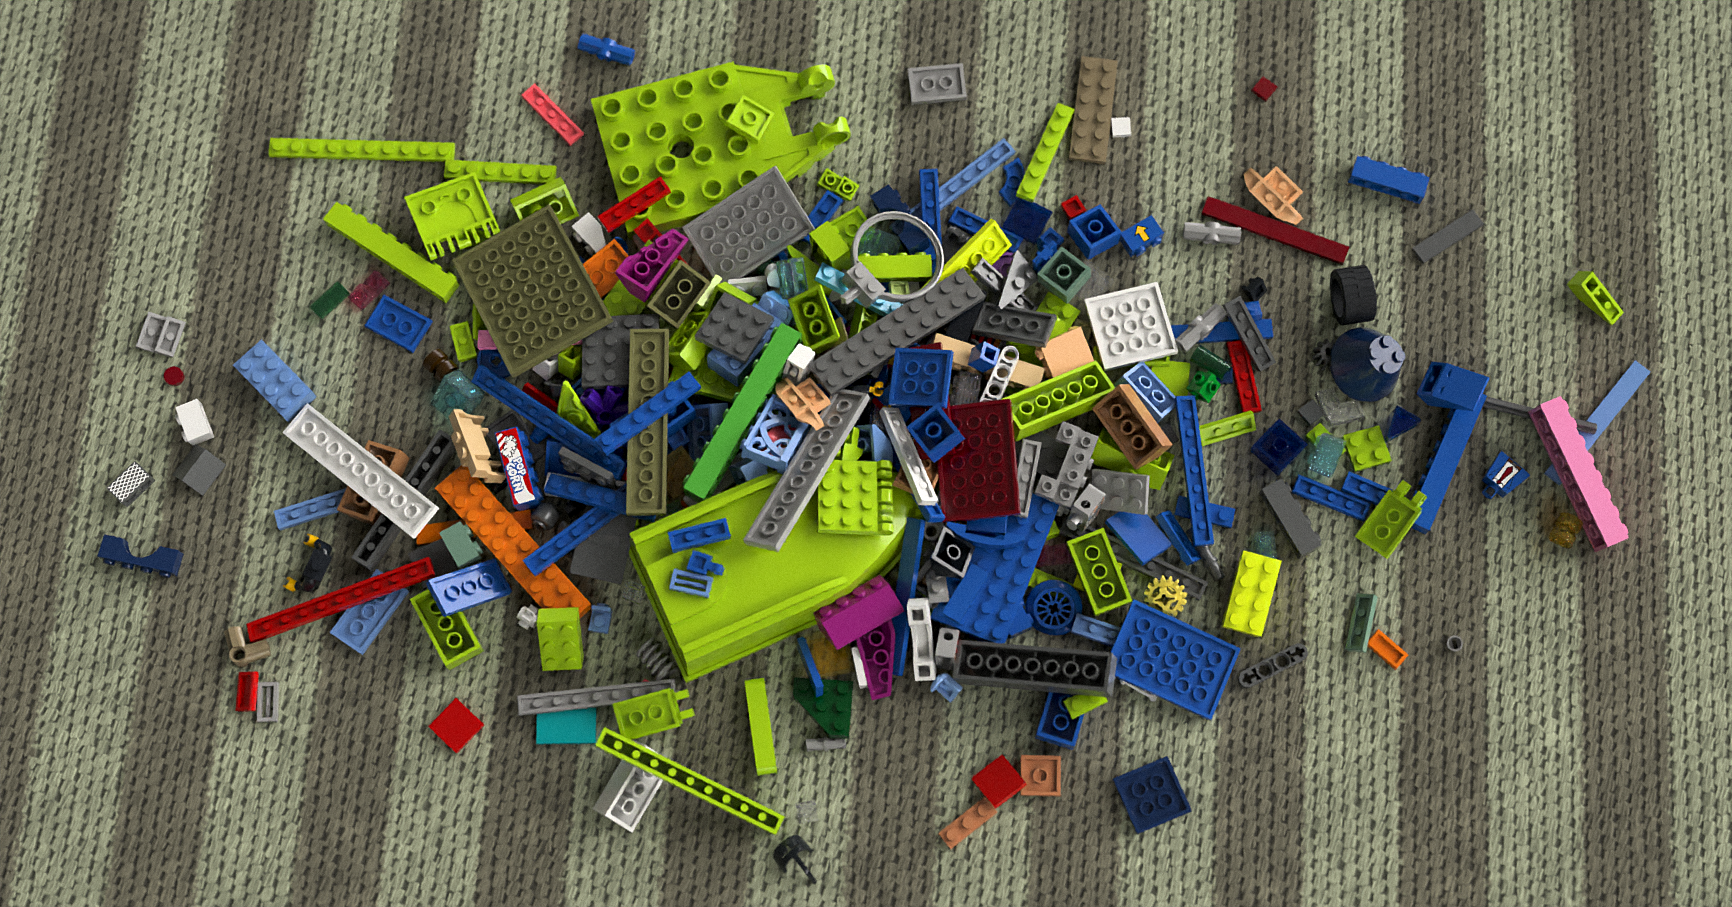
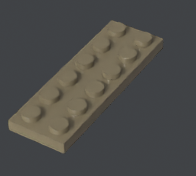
M1081 56L1069 160L1106 164L1118 60Z

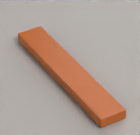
M530 509L520 512H509L524 530L533 529ZM461 519L426 524L416 536L417 545H427L442 539L439 532L458 522H462L464 525L465 523Z

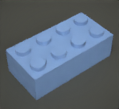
M756 303L752 305L753 307L773 316ZM773 316L774 322L746 364L713 349L707 355L708 368L736 387H739L746 375L753 371L751 367L754 361L761 358L763 354L761 350L765 343H770L773 329L776 326L779 327L782 321Z
M262 339L233 364L238 372L288 423L307 403L310 404L316 398L312 390Z

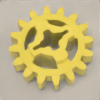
M1163 575L1160 581L1154 578L1153 583L1149 582L1147 586L1149 589H1146L1144 592L1145 595H1148L1144 598V602H1149L1148 606L1169 616L1171 613L1177 616V610L1182 612L1184 608L1182 605H1186L1187 600L1183 598L1187 596V592H1182L1185 586H1178V579L1173 582L1172 576H1170L1168 580H1165ZM1160 586L1159 592L1153 594V591ZM1165 594L1166 597H1169V599L1166 600L1165 597H1162V595ZM1178 600V603L1171 608L1172 602Z

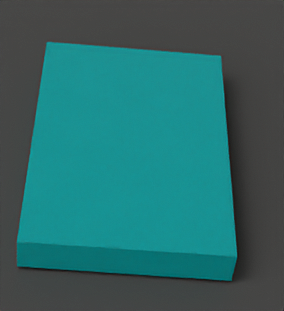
M597 708L537 714L536 744H595Z

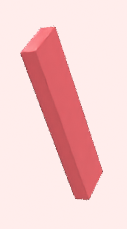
M535 83L521 95L570 146L584 135V132Z

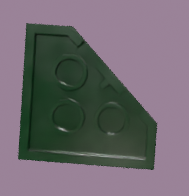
M795 677L793 699L806 710V713L815 723L820 725L829 738L849 739L853 681L821 679L823 695L816 697L809 678Z

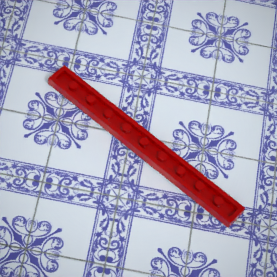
M429 557L420 559L247 623L250 642L255 643L435 577L432 561Z

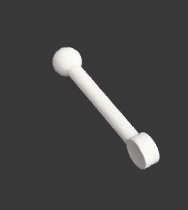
M1120 680V683L1122 685L1126 684L1130 686L1131 688L1137 690L1143 695L1149 697L1150 701L1154 702L1157 700V696L1150 694L1123 680Z

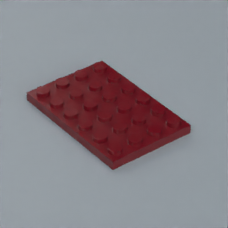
M1011 399L950 406L952 422L965 439L955 446V455L944 456L938 460L941 511L945 516L943 523H947V521L961 522L1021 515Z

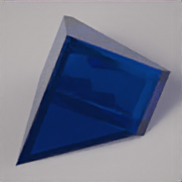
M1397 405L1388 418L1384 435L1385 443L1418 426L1421 419Z

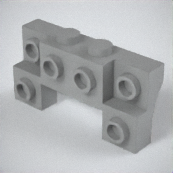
M1063 421L1056 437V442L1069 446L1057 480L1041 475L1035 495L1071 510L1079 487L1083 488L1087 477L1084 476L1086 469L1090 470L1094 459H1091L1099 437Z

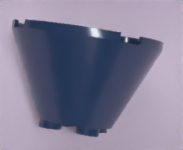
M1353 328L1344 332L1334 342L1330 352V371L1336 385L1348 397L1357 401L1375 402L1389 395L1395 388L1405 359V353L1402 351L1399 343L1391 336H1386L1370 328Z

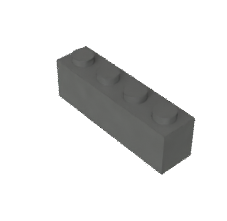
M1281 478L1261 489L1259 494L1299 560L1319 549L1322 545L1320 543L1321 538L1317 532L1312 530L1311 521L1308 516H1304L1300 510L1301 505L1299 501L1291 495L1292 491L1287 482L1284 483Z

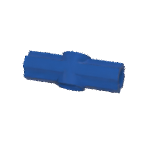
M583 34L579 39L578 50L594 54L601 60L606 59L607 62L613 60L629 66L632 64L635 55L634 49L618 45L610 38L599 39Z

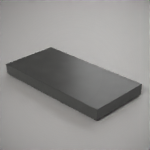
M983 303L972 330L973 335L1046 348L1057 320L1055 314L1005 306L997 312L995 310L996 304Z

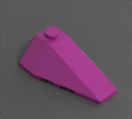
M672 229L657 238L654 243L641 248L638 253L627 257L615 271V274L630 294L645 303L668 272L689 238Z
M892 619L856 639L872 700L891 696L895 630Z

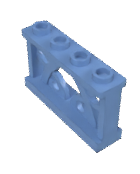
M772 394L770 400L766 399L762 409L763 412L758 413L755 426L751 425L749 428L748 438H744L741 442V457L744 459L747 457L777 469V473L783 475L804 441L811 425L796 420L795 417H790V415L794 416L780 398L776 397L777 395ZM777 409L778 415H774L772 411ZM780 411L784 412L786 414V417H782V413ZM784 425V431L791 439H778L773 443L767 430ZM788 425H791L790 428H792V427L796 428V430H794V431L790 430L789 427H788ZM758 443L760 444V446H758L757 449H764L765 447L767 449L765 451H760L753 448L752 446L753 444ZM780 444H784L786 448H782Z

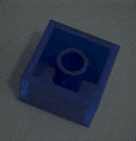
M1279 418L1253 444L1250 451L1272 472L1279 476L1305 450L1308 444Z

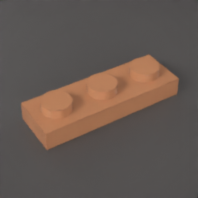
M984 797L938 834L951 850L998 812L987 798Z

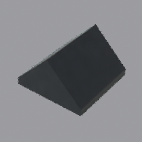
M942 527L930 557L935 575L963 579L976 546L948 528Z

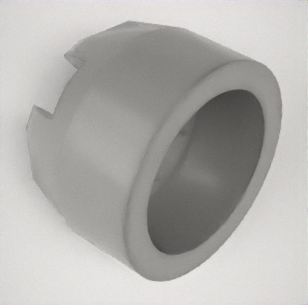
M1453 635L1448 638L1447 647L1453 652L1460 651L1463 647V641L1459 636ZM1454 639H1456L1457 649H1454L1452 642Z

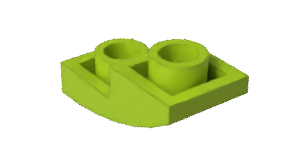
M828 168L825 169L817 183V186L829 190L847 201L852 200L860 186L845 176L842 178Z

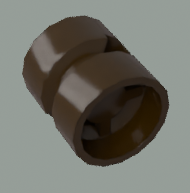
M440 348L432 351L422 364L429 373H434V378L440 384L447 383L459 370V367L451 359L448 360V356Z

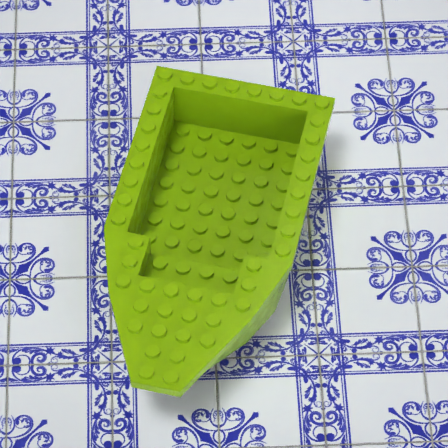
M892 468V478L877 479V482L890 481L893 484L898 474L897 470ZM776 470L758 476L629 533V555L685 682L693 681L817 625L813 615L814 612L836 602L840 597L848 595L855 588L878 575L884 578L892 571L901 558L907 517L926 520L911 494L893 486L891 489L893 491V512L891 514H878V517L889 516L893 518L894 533L890 536L818 533L816 488L779 552L746 545L743 539L782 477V474L777 473ZM936 483L934 492L937 497L940 489ZM726 518L731 539L673 553L668 532ZM693 550L711 555L713 557L711 562L723 565L724 571L722 576L710 571L706 575L713 577L709 598L669 589L674 569L694 573L686 569ZM677 575L676 577L677 579H682L707 585L708 583L706 581H701ZM675 583L676 586H681L703 592L706 591L705 589Z

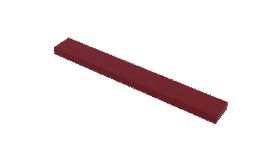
M1210 196L1207 197L1201 213L1204 216L1340 265L1344 264L1349 250V246Z

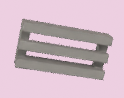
M258 682L257 722H278L279 682ZM263 687H267L266 717H262ZM271 687H274V689H273V717H270V711H271Z

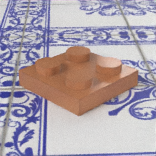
M1021 755L1020 776L1027 785L1020 790V796L1060 797L1061 756Z

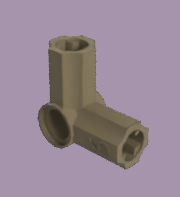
M234 626L224 631L229 649V657L237 667L242 668L251 662L271 656L267 639L246 645L241 626ZM244 653L242 659L236 660L238 654Z

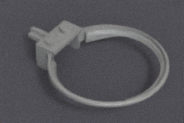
M883 212L867 219L857 230L851 244V269L846 272L841 280L848 290L840 296L841 302L848 305L857 298L867 309L878 299L889 302H906L929 292L939 281L944 267L943 249L935 232L921 219L904 212ZM897 219L917 226L927 235L936 253V269L932 279L924 288L905 295L884 292L886 289L858 260L860 239L870 226L883 220Z

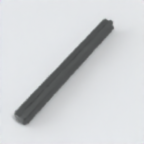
M1486 397L1483 404L1484 408L1531 419L1528 412L1534 409L1491 397ZM1574 418L1577 423V431L1593 435L1596 433V423Z

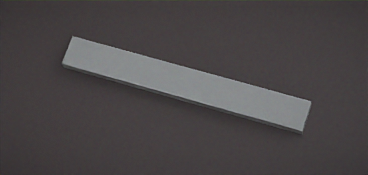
M675 679L517 695L518 715L613 706V703L667 688L674 689V692H676Z

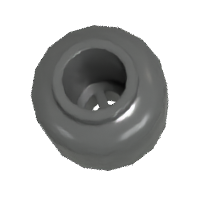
M550 502L540 503L531 514L532 526L542 532L551 530L559 519L557 507Z

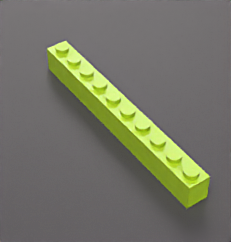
M605 727L602 729L594 747L772 835L777 834L785 817Z

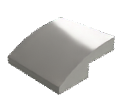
M148 312L136 348L173 358L186 322Z

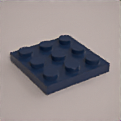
M1168 756L1112 779L1136 835L1192 812Z

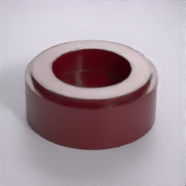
M169 367L164 373V380L170 386H178L184 381V373L178 367Z

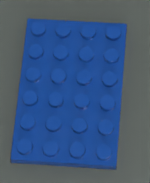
M1133 599L1110 652L1117 658L1116 678L1210 721L1241 648Z

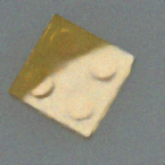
M826 637L808 641L811 655L821 679L855 672L849 644L837 650Z

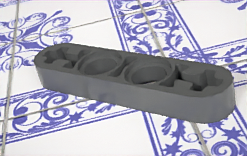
M1294 644L1253 665L1239 674L1238 684L1245 689L1251 688L1302 662L1308 655L1307 648L1303 644ZM1295 648L1302 650L1301 658L1297 655L1292 658L1294 662L1291 663L1289 656L1296 651ZM1284 657L1286 659V666H1278L1276 658ZM1265 665L1269 668L1267 676L1259 673L1260 666ZM1253 669L1255 670L1256 676L1260 679L1257 680L1256 677L1252 678L1250 680L1251 684L1242 681L1244 675L1249 677L1254 674V672L1251 671Z

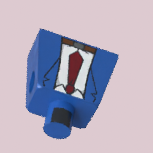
M1501 451L1495 457L1482 479L1488 485L1482 493L1488 499H1492L1496 493L1503 498L1524 482L1530 474Z

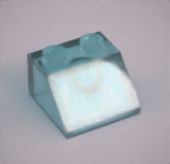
M457 369L444 376L431 404L448 419L453 409L463 410L471 415L480 405L486 393L472 383V380L463 372Z

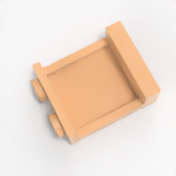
M1079 326L1068 328L1067 332L1050 339L1046 348L1035 346L1036 357L1038 360H1041L1042 368H1045L1043 374L1048 379L1094 361L1083 331Z

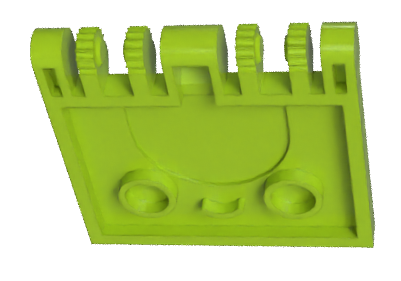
M475 172L404 197L430 261L438 258L433 245H436L439 255L442 257L445 256L444 249L440 244L443 241H447L448 248L453 253L456 250L451 240L452 238H455L457 246L461 250L472 246L468 232H471L476 244L480 243L476 229L482 228L486 239L491 238L487 225H489L493 236L500 233L498 224Z
M833 460L817 486L818 533L892 535L894 533L893 518L889 516L878 517V514H891L893 512V491L891 490L893 484L890 481L877 482V479L892 478V462L889 460L877 462Z

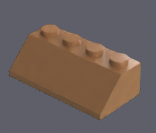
M1130 384L1118 385L1092 408L1135 470L1160 457L1172 446L1170 440Z
M368 440L365 449L398 476L402 477L410 458L399 449ZM347 486L337 508L338 511L372 526L382 514L349 486Z

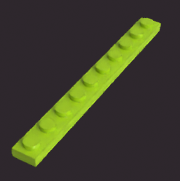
M270 138L268 155L269 157L445 162L446 160H454L455 143Z

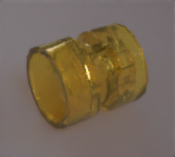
M1562 512L1555 522L1556 527L1552 528L1548 538L1551 542L1563 548L1571 549L1577 539L1576 535L1579 534L1583 526V522L1572 514Z

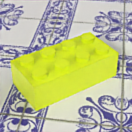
M1244 550L1241 552L1221 627L1255 637H1262L1281 560Z

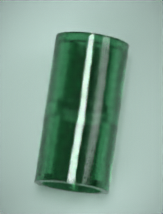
M336 281L309 307L323 320L350 293L340 282Z
M1202 345L1196 348L1190 358L1191 362L1204 370L1207 369L1221 381L1225 379V374L1227 371L1230 372L1233 366Z

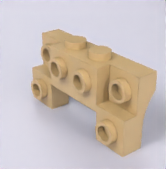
M453 409L448 416L454 430L451 439L462 467H468L471 477H481L485 483H502L506 475L505 473H499L498 469L502 465L501 461L488 460L491 454L484 437L489 430L488 428L481 427L484 416L470 415L463 410Z

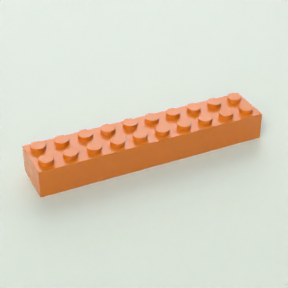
M461 465L435 487L438 494L464 523L469 526L472 532L541 609L578 607L580 618L591 610V603L555 563L536 577L532 574L523 560L540 548V546L478 477H471L468 467H462Z

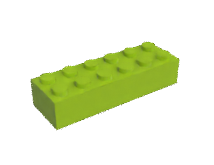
M1095 360L1003 398H1010L1012 402L1015 442L1093 410L1092 408L1115 388L1099 363Z

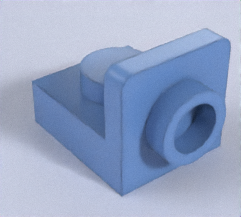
M597 603V606H591L592 613L589 631L608 634L613 612L608 607L609 605Z

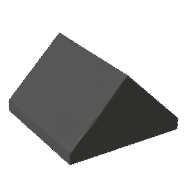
M195 444L172 475L203 496L225 468L226 464L206 449Z

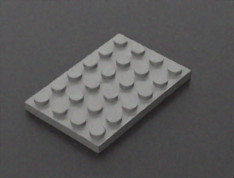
M773 166L682 227L712 277L717 274L722 278L720 283H728L729 279L744 278L786 250V246L794 245L815 230L777 166Z

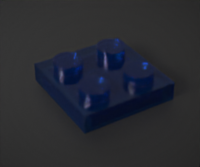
M1018 197L1002 228L1035 245L1051 218L1053 211L1035 202L1032 203Z

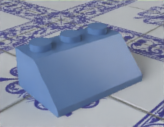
M1144 362L1138 363L1114 384V387L1121 384H1130L1157 424L1176 407L1175 395Z
M728 403L692 405L697 418L687 424V436L690 440L688 443L689 463H694L697 458L701 459L704 453L702 451L707 441L711 442L714 436L712 435L713 430L717 424L721 425L723 422L722 416L728 408Z
M875 424L854 426L860 429L857 447L863 449V453L857 461L877 462L889 460L893 462L892 442Z

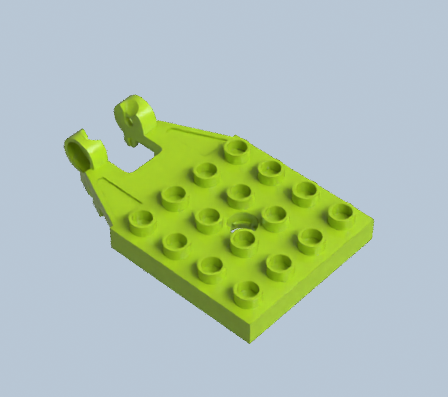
M733 61L592 98V106L619 202L661 176L671 190L669 195L625 222L629 240H632L636 234L633 230L647 218L659 232L687 225L773 166H777L786 182H789L796 175L799 178L812 168L815 162L822 160L831 153L835 146L846 142L851 137L848 122L844 117H838L830 124L819 122L813 127L812 132L792 136L785 112V107L790 106L792 101L811 96L813 99L818 98L820 100L821 97L826 96L825 93L835 86L830 66L816 65L803 70L801 73L734 65ZM742 94L775 113L757 144L725 126ZM680 141L694 147L691 154L685 158H677L670 154L673 146Z

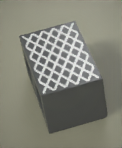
M134 461L107 489L124 506L128 507L156 480Z

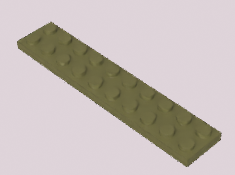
M630 329L628 415L668 387L669 329ZM668 413L628 441L627 516L666 515Z

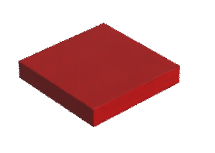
M455 698L428 727L458 754L485 725Z
M1003 754L971 778L995 809L1027 785Z

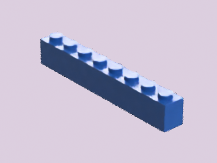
M1482 394L1475 411L1449 410L1447 415L1449 422L1443 425L1440 431L1442 438L1440 441H1436L1432 450L1435 454L1426 463L1427 473L1426 475L1422 474L1418 482L1421 485L1419 491L1425 494L1427 499L1420 506L1422 513L1412 525V529L1423 534H1427L1430 530L1487 395Z

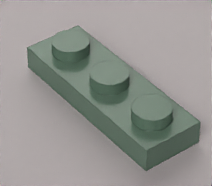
M1357 593L1345 647L1347 651L1366 653L1378 598L1374 594Z

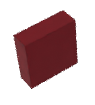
M1263 76L1252 88L1251 92L1266 102L1277 90L1278 86Z

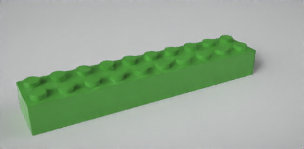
M782 322L779 327L776 326L773 329L770 343L766 342L761 350L763 354L759 360L756 359L751 367L753 370L751 375H746L741 384L743 386L740 393L738 391L735 393L732 399L733 405L730 409L727 408L722 416L723 422L721 425L717 424L713 430L712 435L714 436L711 442L707 441L702 451L704 453L701 459H696L692 467L694 468L692 474H688L682 483L685 496L697 503L712 497L738 453L742 440L747 437L751 425L754 426L758 413L762 412L766 399L769 400L776 384L780 382L788 357L799 343L802 344V333Z

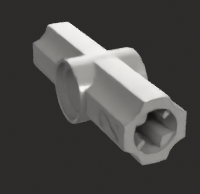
M1206 222L1205 224L1184 223L1183 239L1203 241L1204 244L1212 243V245H1218L1219 243L1239 245L1241 228L1221 226L1217 222Z
M1215 303L1202 316L1196 317L1189 324L1188 328L1175 340L1177 347L1186 353L1199 340L1205 339L1212 332L1213 328L1227 315L1224 309Z

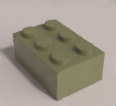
M679 260L645 307L654 314H658L671 327L678 329L711 282L685 262Z

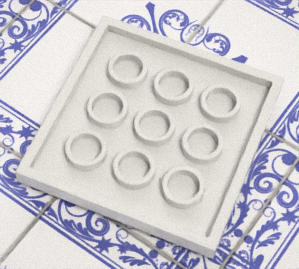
M1158 282L1084 299L1104 371L1178 354V348Z

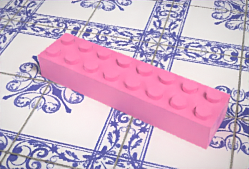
M1559 396L1540 404L1528 413L1594 551L1597 552L1628 539V530L1621 523L1619 511L1610 500V492L1602 483V475L1593 464L1594 459L1585 447L1583 436L1579 435L1577 431V423L1568 412L1567 402Z

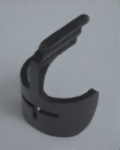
M792 835L783 840L773 852V858L784 873H787L786 866L791 859H794L812 884H816L817 880L798 857V853L807 850L811 853L813 850L799 835Z

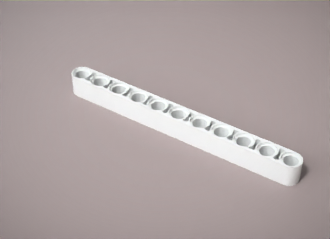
M1007 346L1002 350L979 402L1001 400L1019 359L1018 350L1014 346ZM1013 352L1016 356L1013 360H1007L1005 354ZM1000 369H1005L1008 375L1000 378L997 372ZM998 387L1000 389L999 394L991 395L989 393L990 388ZM939 491V493H938V495H937V499H938L937 504H938V506H939L940 509H941V500H940V491ZM926 521L925 539L931 542L936 541L942 527L946 523ZM928 528H936L937 534L934 537L927 536L926 531Z

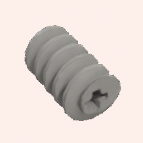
M652 637L639 647L636 655L638 658L642 657L641 662L643 664L647 663V670L652 669V676L657 675L656 681L665 680L678 668L671 669L674 662L666 663L669 656H661L664 650L657 651L659 643L652 645V642L655 640Z

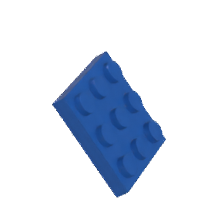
M895 348L888 404L890 406L931 408L938 403L941 408L947 409L954 352L952 350Z

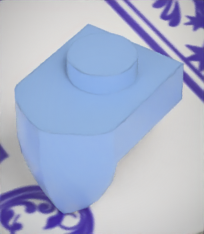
M942 673L933 680L930 690L931 692L937 690L951 703L963 687L949 674Z

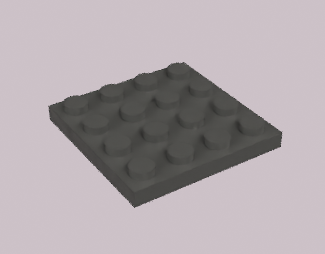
M658 314L611 316L613 319L612 323L583 338L582 389H606L607 386L629 388L630 329H660V316Z

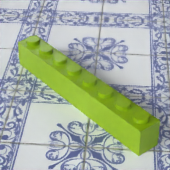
M336 202L323 218L327 226L443 302L447 303L458 289L459 284L455 275L450 272L445 273L442 271V267L435 262L431 264L420 252L414 253L408 244L404 242L402 244L399 243L397 238L391 233L385 234L377 224L368 223L366 217L360 213L356 215L348 205L344 203L341 205Z

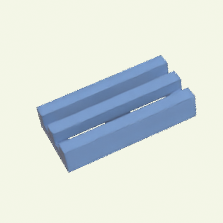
M674 569L669 589L709 598L713 577ZM677 575L683 577L706 581L708 583L707 585H704L700 583L677 579L676 577ZM675 583L705 589L706 591L703 592L681 586H676Z

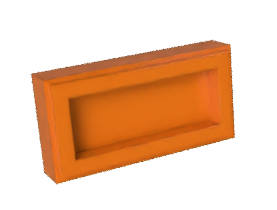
M1379 629L1368 641V647L1394 670L1408 656L1404 650Z

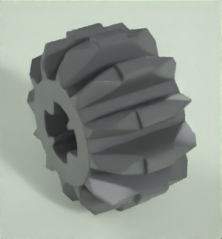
M1325 339L1324 343L1318 342L1317 347L1313 349L1315 354L1312 356V359L1318 360L1315 364L1316 366L1323 365L1322 371L1326 367L1330 371L1331 356L1327 357L1325 354L1331 352L1335 339L1331 343L1328 339Z

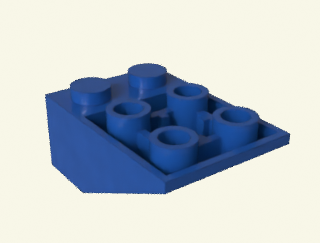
M1431 362L1417 391V395L1429 406L1475 411L1490 378L1448 363Z

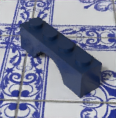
M890 185L870 195L872 204L878 213L897 211L910 214L909 212H911L906 202H901L899 192L896 189L893 190ZM901 220L904 223V228L899 235V239L908 255H915V253L922 252L930 247L929 238L921 229Z
M104 534L97 557L102 559L104 564L110 566L118 563L122 564L121 567L133 570L136 567L140 568L141 572L152 574V571L159 572V576L170 578L171 575H178L184 554L179 550L160 546L153 554L147 557H135L131 554L128 542L125 539Z

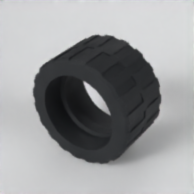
M1366 265L1334 269L1330 276V296L1337 322L1344 326L1373 321L1376 316L1377 298L1373 277Z

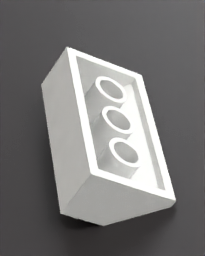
M633 740V742H635V743H637V744H640V745H642V746H644V747H646V748L652 750V749L649 748L648 746H646V745H644V744H642V743H640V742H638V741ZM621 760L594 805L593 810L628 831L633 832L663 780Z

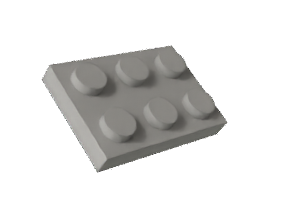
M963 63L908 68L912 105L966 100Z
M1102 469L1092 470L1091 485L1106 494L1100 509L1142 515L1148 513L1150 475Z

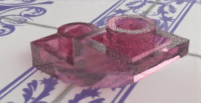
M374 270L363 284L359 283L348 298L360 310H363L388 287L390 282L380 272Z
M1066 543L1052 546L1044 545L1035 567L1072 563Z

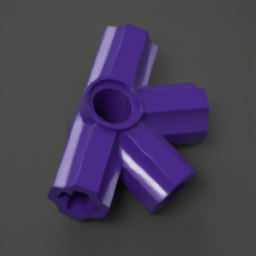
M607 386L603 397L593 388L586 389L580 396V401L596 415L598 423L606 425L608 428H610L609 424L628 412V401H620L623 390L619 387Z

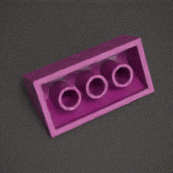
M878 575L855 588L848 595L840 597L836 602L822 607L814 612L813 615L819 630L838 650L904 612V608L888 582L881 575Z

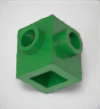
M1198 370L1186 389L1192 396L1195 395L1196 400L1209 403L1221 384L1216 380L1217 377L1212 372Z

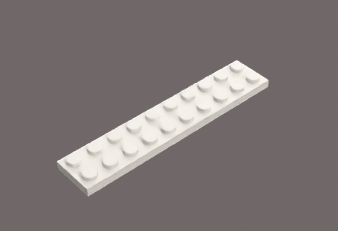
M308 403L282 432L414 539L439 510V507Z

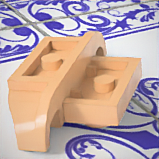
M1277 166L1264 178L1251 167L1243 174L1249 192L1275 218L1295 225L1303 219L1291 206L1303 191Z
M787 377L776 384L777 397L792 412L796 420L813 426L816 431L825 426L818 412L831 405V402L810 377L797 386Z

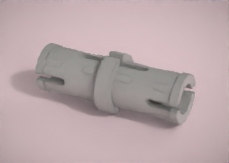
M827 736L818 739H806L807 752L825 750L827 752L830 749L846 748V739L829 738Z

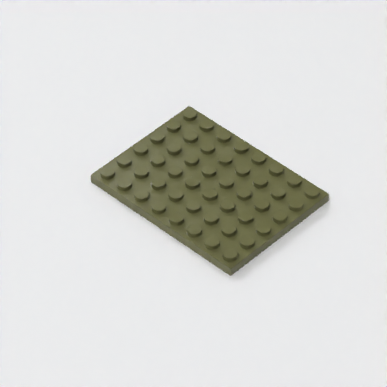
M550 204L452 259L513 378L613 322L610 313Z

